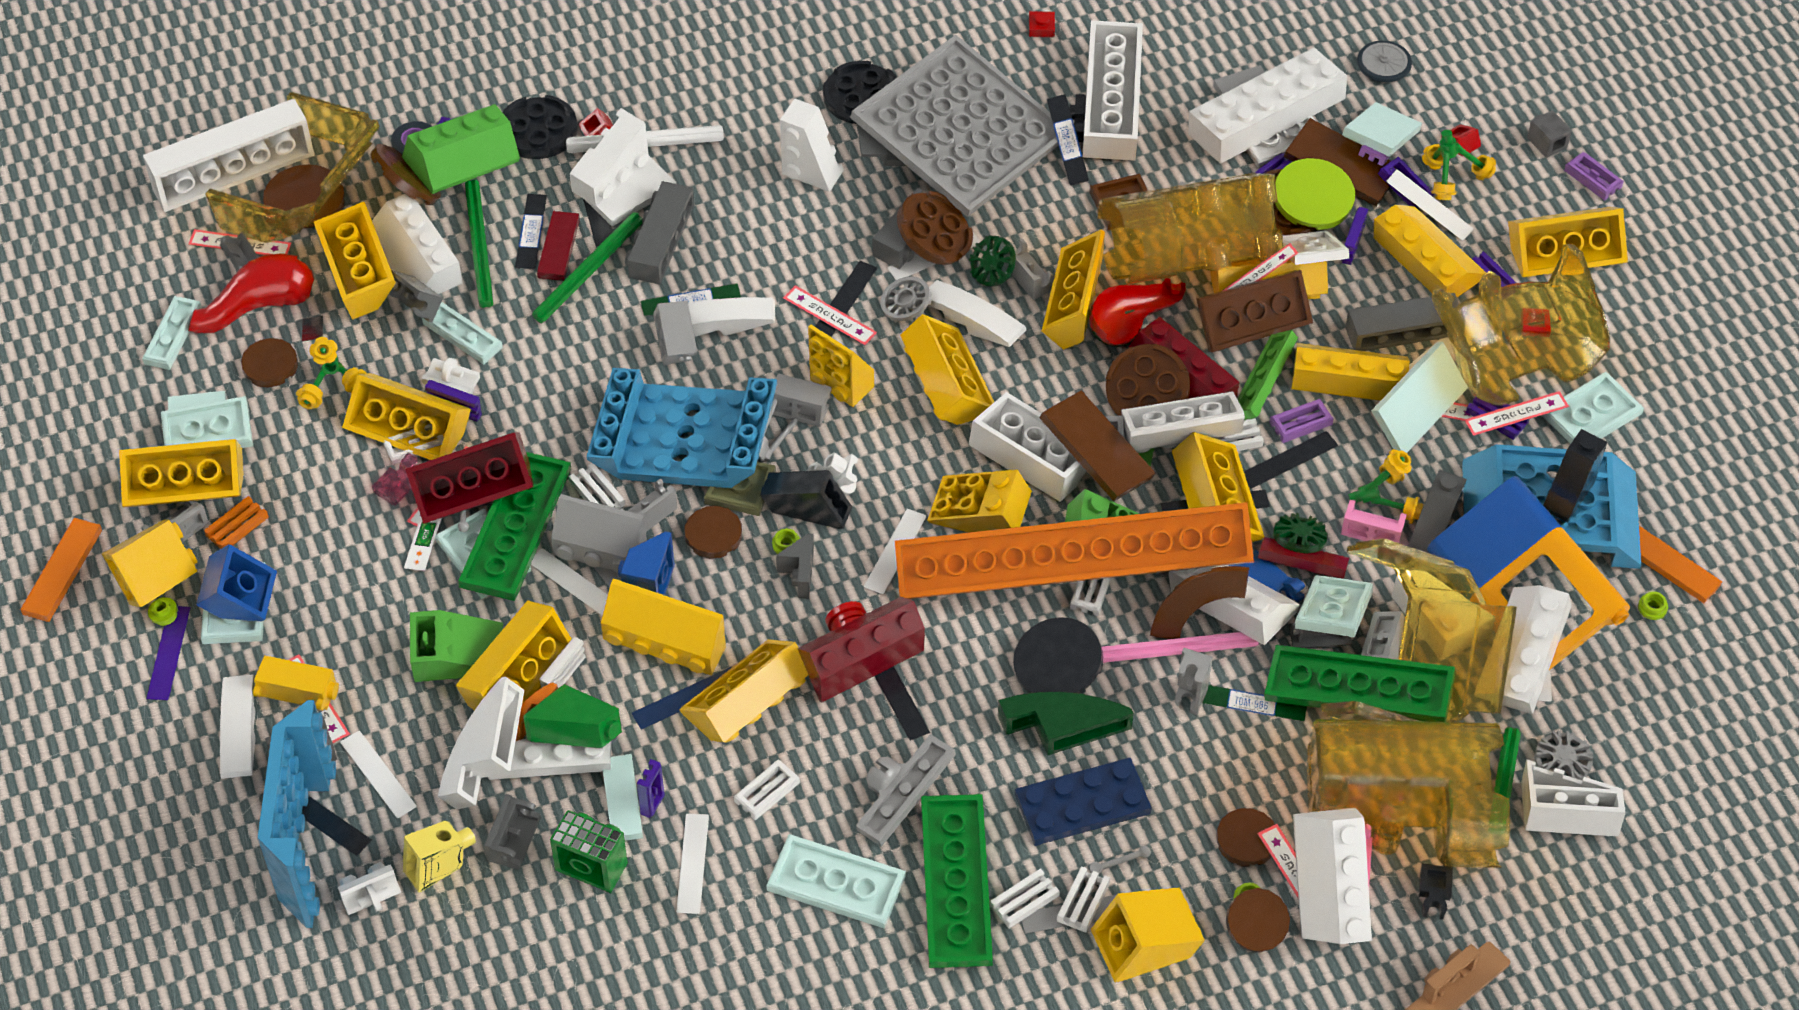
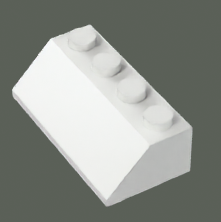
M403 194L385 202L372 222L390 269L414 276L437 294L463 284L459 261L417 200Z
M1008 392L1004 393L973 420L968 445L1008 470L1018 469L1025 481L1061 502L1077 487L1086 470L1041 421L1039 417L1042 413Z
M1234 392L1121 410L1124 437L1137 453L1147 452L1150 448L1176 447L1193 432L1212 438L1228 439L1235 434L1242 433L1245 419L1244 411Z
M1224 566L1169 571L1171 592L1175 586L1192 575L1196 576L1211 571L1212 568ZM1248 576L1245 598L1218 599L1203 605L1199 609L1265 645L1300 610L1301 604Z
M1541 585L1513 588L1474 694L1475 697L1533 714L1572 607L1568 593Z
M1356 808L1293 814L1301 937L1303 939L1336 944L1372 941L1364 816Z

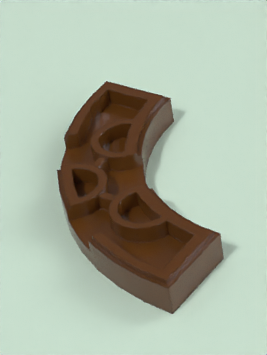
M1249 567L1212 568L1211 571L1196 576L1192 575L1175 586L1174 590L1160 604L1151 627L1150 636L1166 639L1180 638L1182 628L1188 618L1203 605L1223 598H1245Z

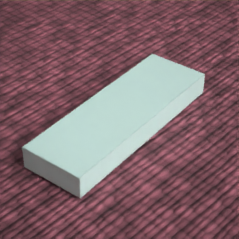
M174 296L142 358L144 365L167 370L171 369L190 332L188 329L194 310L202 308L200 301Z
M441 302L433 322H428L422 318L423 325L483 365L503 348L500 340L443 302Z
M632 754L611 757V770H603L610 824L624 832L625 841L643 838Z

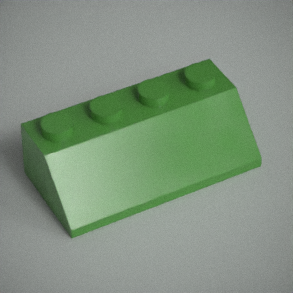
M496 104L408 135L402 155L405 162L432 194L517 163L520 159L511 123Z

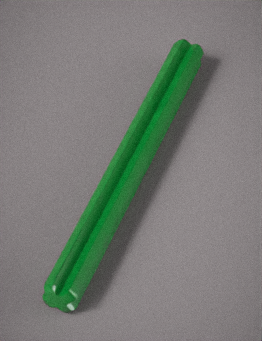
M474 179L465 182L477 296L481 308H490L494 303L479 181Z
M637 212L630 214L532 312L533 318L540 324L545 322L642 224L643 218Z

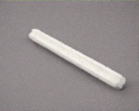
M721 125L646 131L648 147L722 141L724 138ZM601 135L566 138L567 152H587L590 147L595 149L604 137Z

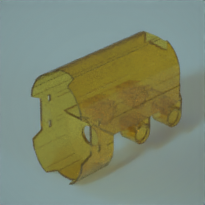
M1249 173L1101 199L1097 209V219L1111 221L1114 249L1103 254L1104 262L1113 280L1129 278L1126 281V285L1173 277L1177 273L1199 269L1216 271L1231 268L1234 263L1251 260L1265 261L1284 247L1282 231L1276 228L1273 202H1278L1275 175Z
M1316 719L1312 723L1313 734L1307 748L1308 813L1356 808L1364 816L1365 825L1369 824L1371 826L1373 848L1383 855H1391L1398 850L1404 827H1433L1436 855L1438 861L1444 867L1502 868L1497 860L1496 850L1509 846L1510 805L1509 798L1492 791L1489 752L1504 745L1498 723ZM1387 833L1392 835L1393 837H1386L1383 834Z

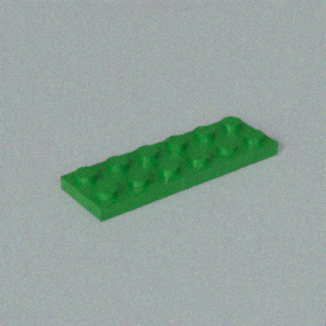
M526 452L534 487L493 501L458 580L459 588L511 601L516 600L571 471V462Z
M1276 645L1264 698L1265 701L1446 724L1456 672L1454 666Z
M983 794L921 796L929 968L993 966Z

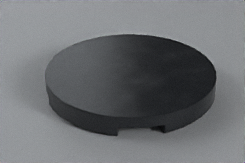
M852 61L842 64L834 69V72L823 84L824 104L829 112L838 119L856 124L850 118L851 112L895 80L897 76L892 70H886L880 66L873 65L871 61Z
M545 95V97L529 99L523 97L512 102L502 112L511 123L519 157L545 159L556 156L566 150V138L576 137L578 124L574 110L568 103L554 96Z
M1051 618L1034 625L1021 637L1014 652V671L1021 686L1029 693L1068 692L1083 694L1094 682L1098 674L1101 673L1103 650L1098 637L1086 624L1072 618Z

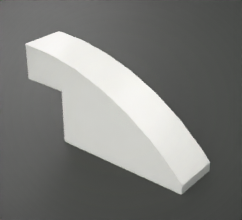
M507 677L500 678L479 703L459 735L448 759L438 797L455 809L476 806L481 778L510 772L524 690Z

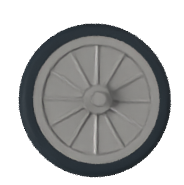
M1380 40L1366 44L1359 51L1357 64L1361 72L1372 80L1395 82L1404 78L1410 72L1412 59L1409 52L1401 45L1391 41Z

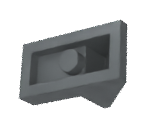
M806 534L776 556L777 572L792 573V586H797L798 598L810 599L814 556L813 534Z

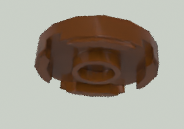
M268 338L251 344L243 353L241 365L244 376L251 380L252 384L269 388L285 383V379L290 376L292 378L298 368L296 350L290 343L282 339Z
M706 506L695 511L685 524V541L688 547L690 546L698 556L708 559L727 556L728 552L734 551L739 547L742 540V523L738 516L728 508Z
M1239 808L1229 812L1221 819L1216 832V841L1221 854L1231 863L1241 867L1266 863L1272 856L1257 833L1275 825V823L1264 812L1253 808Z
M1255 888L1243 891L1234 898L1227 909L1226 925L1228 933L1240 947L1247 951L1263 952L1271 950L1283 942L1289 931L1290 916L1287 906L1280 896L1270 890Z

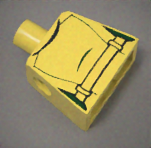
M442 821L404 836L403 872L419 893L460 869L463 864V849L476 843L472 830L466 827L456 832L448 821Z

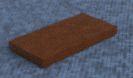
M1309 118L1285 151L1284 157L1292 162L1300 159L1315 158L1335 164L1351 179L1355 189V196L1376 207L1390 189V186L1378 175L1380 169L1391 162L1389 159L1381 166L1378 164V158H1375L1372 162L1368 160L1369 154L1367 153L1364 157L1359 156L1362 145L1344 137L1342 134L1312 118Z
M1294 270L1196 298L1209 352H1216L1268 337L1272 334L1313 324L1301 270Z
M1082 390L1045 410L1039 417L1113 502L1148 482L1156 474Z

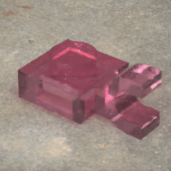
M408 452L401 460L397 471L390 467L372 486L373 493L396 506L412 489L405 469L415 466L418 461L417 457Z

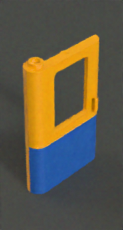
M1514 476L1501 484L1438 535L1427 547V552L1462 594L1496 617L1493 628L1496 634L1508 601L1501 593V588L1540 556L1546 555L1553 561L1593 608L1594 613L1558 643L1549 670L1584 644L1605 625L1614 624L1618 626L1629 617L1630 605L1518 476Z

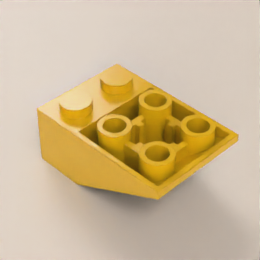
M811 324L808 326L810 380L814 383L832 387L831 394L838 401L845 402L854 407L874 388V369L855 352Z
M1018 469L945 475L942 477L927 521L931 524L968 533L1020 527L1032 490Z

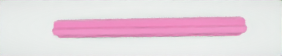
M1241 632L1103 646V663L1180 655L1183 648L1196 652L1254 647L1258 646L1259 642Z

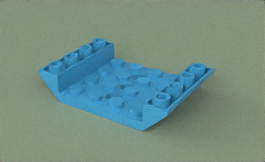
M612 368L586 456L587 460L620 480L656 482L662 479L663 483L732 488L755 473L777 387V379L749 377L746 391L644 384L640 369ZM692 410L700 411L696 413L694 416L686 415L689 411ZM683 433H693L689 438H680ZM678 455H687L682 461L674 460Z
M1496 444L1463 459L1462 478L1467 479L1463 492V515L1501 484L1514 476H1518L1537 499L1544 504L1555 479L1547 473L1551 471L1558 472L1567 449ZM1604 452L1595 484L1570 521L1566 522L1554 515L1552 516L1561 520L1563 523L1561 525L1562 528L1582 551L1610 553L1611 567L1640 569L1641 550L1636 472L1612 452Z
M307 700L272 727L258 830V841L277 898L306 928H313L314 916L319 915L320 900L319 897H315V883L310 882V867L305 866V851L302 850L301 842H298L299 833H304L305 816L302 814V807L308 805V791H329L330 780L336 778V762L331 761L332 748L331 745H327V730L322 729V713L317 712L314 700Z

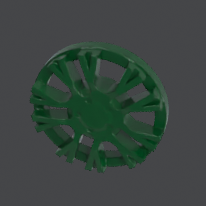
M992 235L985 236V239L980 243H976V246L972 248L974 252L970 254L971 258L969 259L971 262L970 273L980 284L996 287L1003 284L1011 276L1016 263V253L1013 245L1006 238ZM1003 242L1006 246L999 251V247ZM985 245H987L986 251L983 249ZM1004 262L1009 263L1006 272L1002 270ZM990 273V282H987L986 278Z
M1291 513L1290 517L1286 514L1281 516L1280 520L1275 522L1273 537L1279 545L1298 553H1314L1322 550L1327 544L1328 533L1323 522L1317 523V518L1312 519V516L1309 519L1299 517V513H1296V515Z

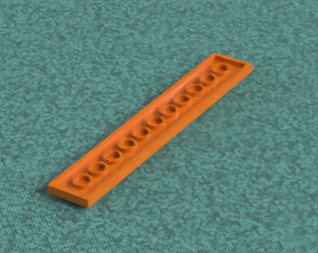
M1247 502L895 541L900 597L907 599L1254 563Z

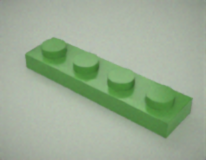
M1292 330L1272 334L1237 398L1244 411V420L1254 419L1260 414L1267 396L1271 393L1272 387L1277 377L1281 374L1282 368L1288 356L1292 353V348L1298 339Z

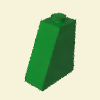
M563 684L523 716L527 740L531 742L603 748L622 733L619 708L566 684Z

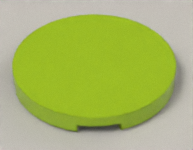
M1306 158L1294 161L1281 170L1274 186V201L1280 213L1293 224L1297 225L1299 223L1304 226L1315 227L1316 230H1324L1339 225L1349 216L1355 201V189L1349 176L1335 164L1321 159Z

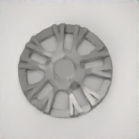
M918 277L900 278L892 282L884 290L880 301L881 308L884 314L895 323L897 321L913 322V318L925 314L924 310L928 305H931V291L927 283ZM904 284L905 288H902L899 291L895 289L896 287ZM921 286L924 287L923 290L917 292ZM886 304H893L892 306L886 308Z
M1560 730L1557 732L1553 731L1552 734L1541 739L1537 745L1534 758L1536 766L1539 768L1550 770L1554 766L1557 769L1569 771L1572 778L1583 780L1591 770L1593 752L1589 749L1590 745L1587 744L1586 740L1583 741L1574 736L1575 733L1573 732L1569 733V731H1566V733H1561ZM1555 740L1557 746H1554L1549 742ZM1561 740H1566V745H1562ZM1570 742H1573V743H1575V744L1578 745V746H1577V747H1572V746L1570 745ZM1541 758H1549L1551 762L1542 764ZM1577 760H1586L1587 766L1579 763Z

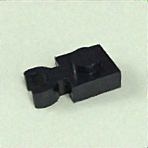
M1076 94L1075 105L1070 104V112L1074 121L1078 142H1083L1085 94Z
M1421 864L1418 897L1426 898L1421 911L1423 917H1427L1430 907H1436L1440 911L1439 919H1444L1447 911L1445 900L1450 901L1452 896L1453 867Z

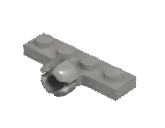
M930 734L905 764L897 763L888 756L877 759L875 763L880 765L881 768L879 770L872 766L867 774L866 781L868 788L879 794V797L856 824L857 831L882 847L921 799V796L925 794L955 757V749Z

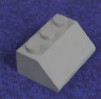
M561 494L551 536L553 554L564 560H575L591 567L610 569L618 574L620 561L626 559L629 549L647 541L644 515Z

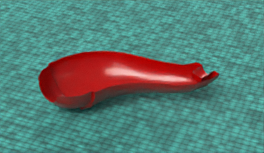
M279 253L255 258L236 272L223 291L206 308L194 310L188 331L215 333L226 328L239 317L254 309L266 306L283 307V305L303 303L310 296L315 279L313 272L306 263L298 260L296 255Z
M1165 278L1160 284L1109 287L1098 295L1091 306L1090 327L1103 342L1115 346L1124 345L1138 334L1147 316L1179 303L1186 291V283L1173 284L1171 279ZM1132 309L1135 310V311L1130 312V313H1128V314L1125 313V311H1128V310H1129V311L1132 310Z

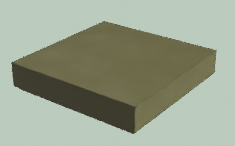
M757 462L755 473L734 487H708L704 497V504L760 516L765 503L760 496L761 489L769 472H776V466Z

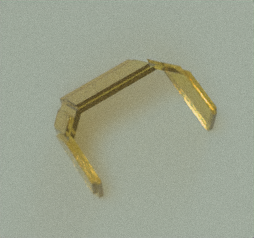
M290 92L287 95V100H296L307 120L310 136L344 145L346 153L319 185L322 192L315 202L287 211L214 189H208L205 195L220 229L237 235L244 232L247 238L270 243L298 234L305 226L309 227L356 169L373 144L371 140L380 128L378 120L373 119L371 121L368 113Z
M1375 539L1357 542L1356 545H1349L1347 553L1393 568L1408 596L1398 660L1454 666L1456 674L1446 724L1419 721L1355 701L1321 704V711L1328 713V717L1372 730L1427 736L1428 733L1444 734L1465 718L1469 711L1492 714L1501 713L1517 607L1486 605V601L1470 570L1454 565L1453 561L1388 539Z

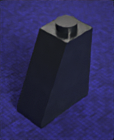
M1583 429L1578 432L1565 453L1543 504L1550 514L1566 522L1570 521L1595 484L1608 443L1607 441Z
M829 470L769 472L760 494L774 514L836 529H844L852 505Z

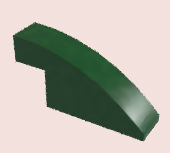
M1037 692L998 700L997 716L1006 735L1035 727L1048 756L1131 730L1134 713L1132 708L1100 697L1068 692Z

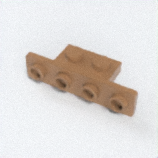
M1487 941L1479 949L1472 944L1463 951L1457 949L1447 959V964L1441 969L1436 967L1427 974L1424 979L1425 987L1422 996L1405 1010H1458L1507 969L1511 961L1490 941Z

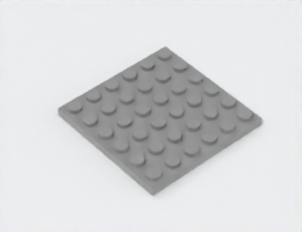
M954 35L855 108L850 116L853 121L932 188L946 196L967 217L1059 146L1050 112L957 35Z

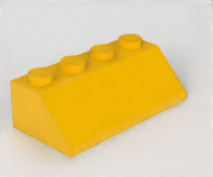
M363 201L314 221L342 301L352 320L378 310L396 284L369 211Z
M1394 205L1374 219L1373 238L1434 296L1455 293L1456 297H1459L1479 283L1480 279L1487 277V273L1415 206Z
M1611 206L1508 221L1510 248L1522 277L1628 262L1623 208Z
M1102 229L1062 247L1041 332L1063 350L1080 344L1086 336L1087 324L1103 259L1105 232Z
M1268 258L1209 262L1213 292L1222 291ZM1288 260L1261 279L1294 270H1301L1308 299H1319L1320 294H1328L1327 261L1295 265L1292 261Z
M922 314L900 335L905 345L904 350L914 364V371L924 385L923 390L934 406V414L941 421H948L956 425L973 421L994 403L959 328Z
M1296 343L1291 389L1381 401L1409 372L1410 361L1407 356Z
M372 373L357 374L342 428L382 443L386 440L393 447L404 451L409 449L415 455L433 460L453 452L464 435L471 408ZM431 423L432 429L426 431L425 426ZM412 429L415 431V435L399 440L389 439V437ZM441 434L444 437L442 445L426 450L414 448L437 440V437ZM415 438H419V439H420L419 442H415V443H412V444H409V442H408L409 440H412V439H415Z
M1191 433L1172 450L1175 467L1178 471L1189 509L1247 502L1251 540L1255 542L1263 539L1265 536L1236 446L1203 434Z
M236 439L119 450L123 508L238 497L241 494L244 476L242 447Z
M613 578L601 620L604 640L615 646L622 645L631 648L642 655L649 654L661 658L668 664H678L689 668L695 673H705L712 676L726 649L724 617L722 614Z
M527 600L456 684V687L467 705L475 711L479 703L499 679L507 677L524 690L523 703L532 694L541 689L539 678L572 638L552 606Z
M766 640L679 709L680 712L709 740L723 743L734 740L739 735L740 729L745 725L758 721L765 709L779 704L784 699L783 695L790 689L800 687L806 682L805 677L808 676V673L797 649L799 648L798 645L792 641Z

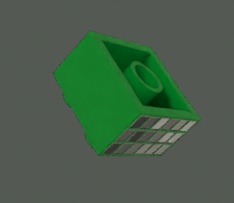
M567 810L550 839L555 871L609 893L614 889L628 864L624 832L612 824L604 825L594 821L589 815L582 812L577 814Z

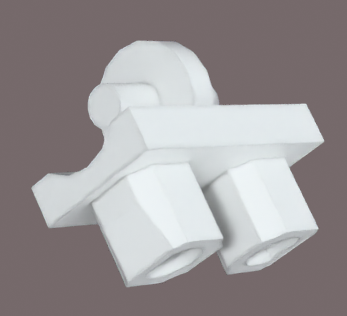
M433 358L428 371L422 376L421 380L422 384L425 385L429 380H433L473 394L474 387L480 379V373L458 366L457 360L453 358H448L446 361Z
M834 452L828 455L823 466L815 462L808 467V471L829 470L843 493L849 495L856 489L857 477L852 474V467L857 463L858 458L853 454L842 458Z
M381 862L370 866L368 874L358 879L353 875L342 878L340 880L341 886L338 887L348 915L373 905L376 912L382 910L380 901L401 893L391 864L385 866Z

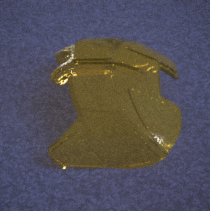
M1574 244L1562 245L1560 259L1548 282L1529 281L1501 287L1500 276L1490 271L1485 273L1480 279L1479 294L1463 301L1454 309L1452 307V303L1455 300L1454 296L1443 289L1433 290L1432 301L1443 325L1448 331L1446 333L1461 376L1472 394L1485 402L1494 405H1505L1518 401L1519 395L1509 382L1545 368L1550 369L1564 382L1574 381L1589 373L1610 349V332L1603 307L1595 291V284L1584 253ZM1546 324L1551 326V333L1547 334L1523 332L1524 325L1545 327ZM1502 331H1504L1506 339L1508 340L1510 346L1515 352L1516 357L1512 355L1507 344L1505 343L1502 337Z

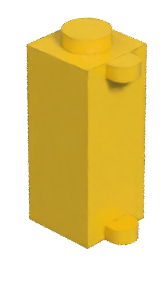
M264 655L254 678L253 696L259 698L266 697L302 705L307 700H314L316 709L323 711L328 709L331 699H336L339 683L335 680L333 669Z

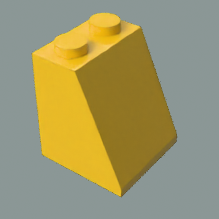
M164 519L101 553L130 605L142 607L198 572L195 567L198 561L190 548L185 549L180 539L184 536L176 522L171 524L170 520Z
M1180 887L1118 893L1090 929L1115 983L1189 959L1205 941Z

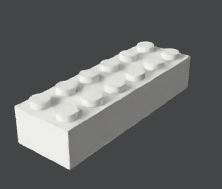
M1091 20L1083 140L1084 158L1136 160L1143 23Z
M1314 47L1190 110L1188 135L1221 164L1248 150L1250 146L1253 145L1254 147L1260 144L1261 140L1265 141L1275 136L1277 132L1281 133L1283 129L1287 130L1294 126L1296 122L1300 123L1306 120L1308 116H1313L1346 98L1347 75Z
M291 99L144 154L143 158L153 192L164 212L314 156L307 120L296 100Z

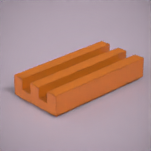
M247 496L207 527L204 533L209 540L222 549L228 544L232 546L268 519L269 516L264 508L261 509L258 503H253L252 498ZM254 513L256 514L242 525V523L245 520H247L250 516H252ZM231 531H234V532L231 533L229 536H227L224 540L221 541V539L224 538L227 534H229Z

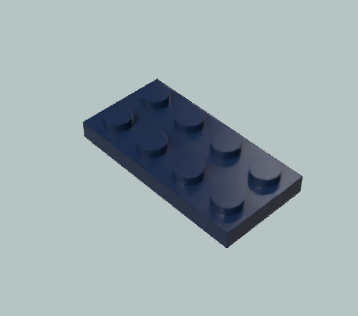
M1131 757L1015 789V797L1034 846L1149 815L1152 810Z

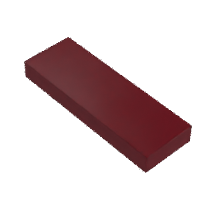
M552 212L537 270V277L539 279L565 280L580 222L579 213Z
M1264 537L1258 558L1341 579L1345 577L1350 559L1349 557L1324 551L1314 553L1290 551L1279 545L1275 539Z

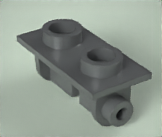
M241 232L237 238L230 237L229 235L221 238L220 247L231 258L230 261L235 267L236 272L249 261L258 258L244 232Z
M1295 623L1288 624L1292 647L1311 649L1352 645V640L1349 636L1295 629Z

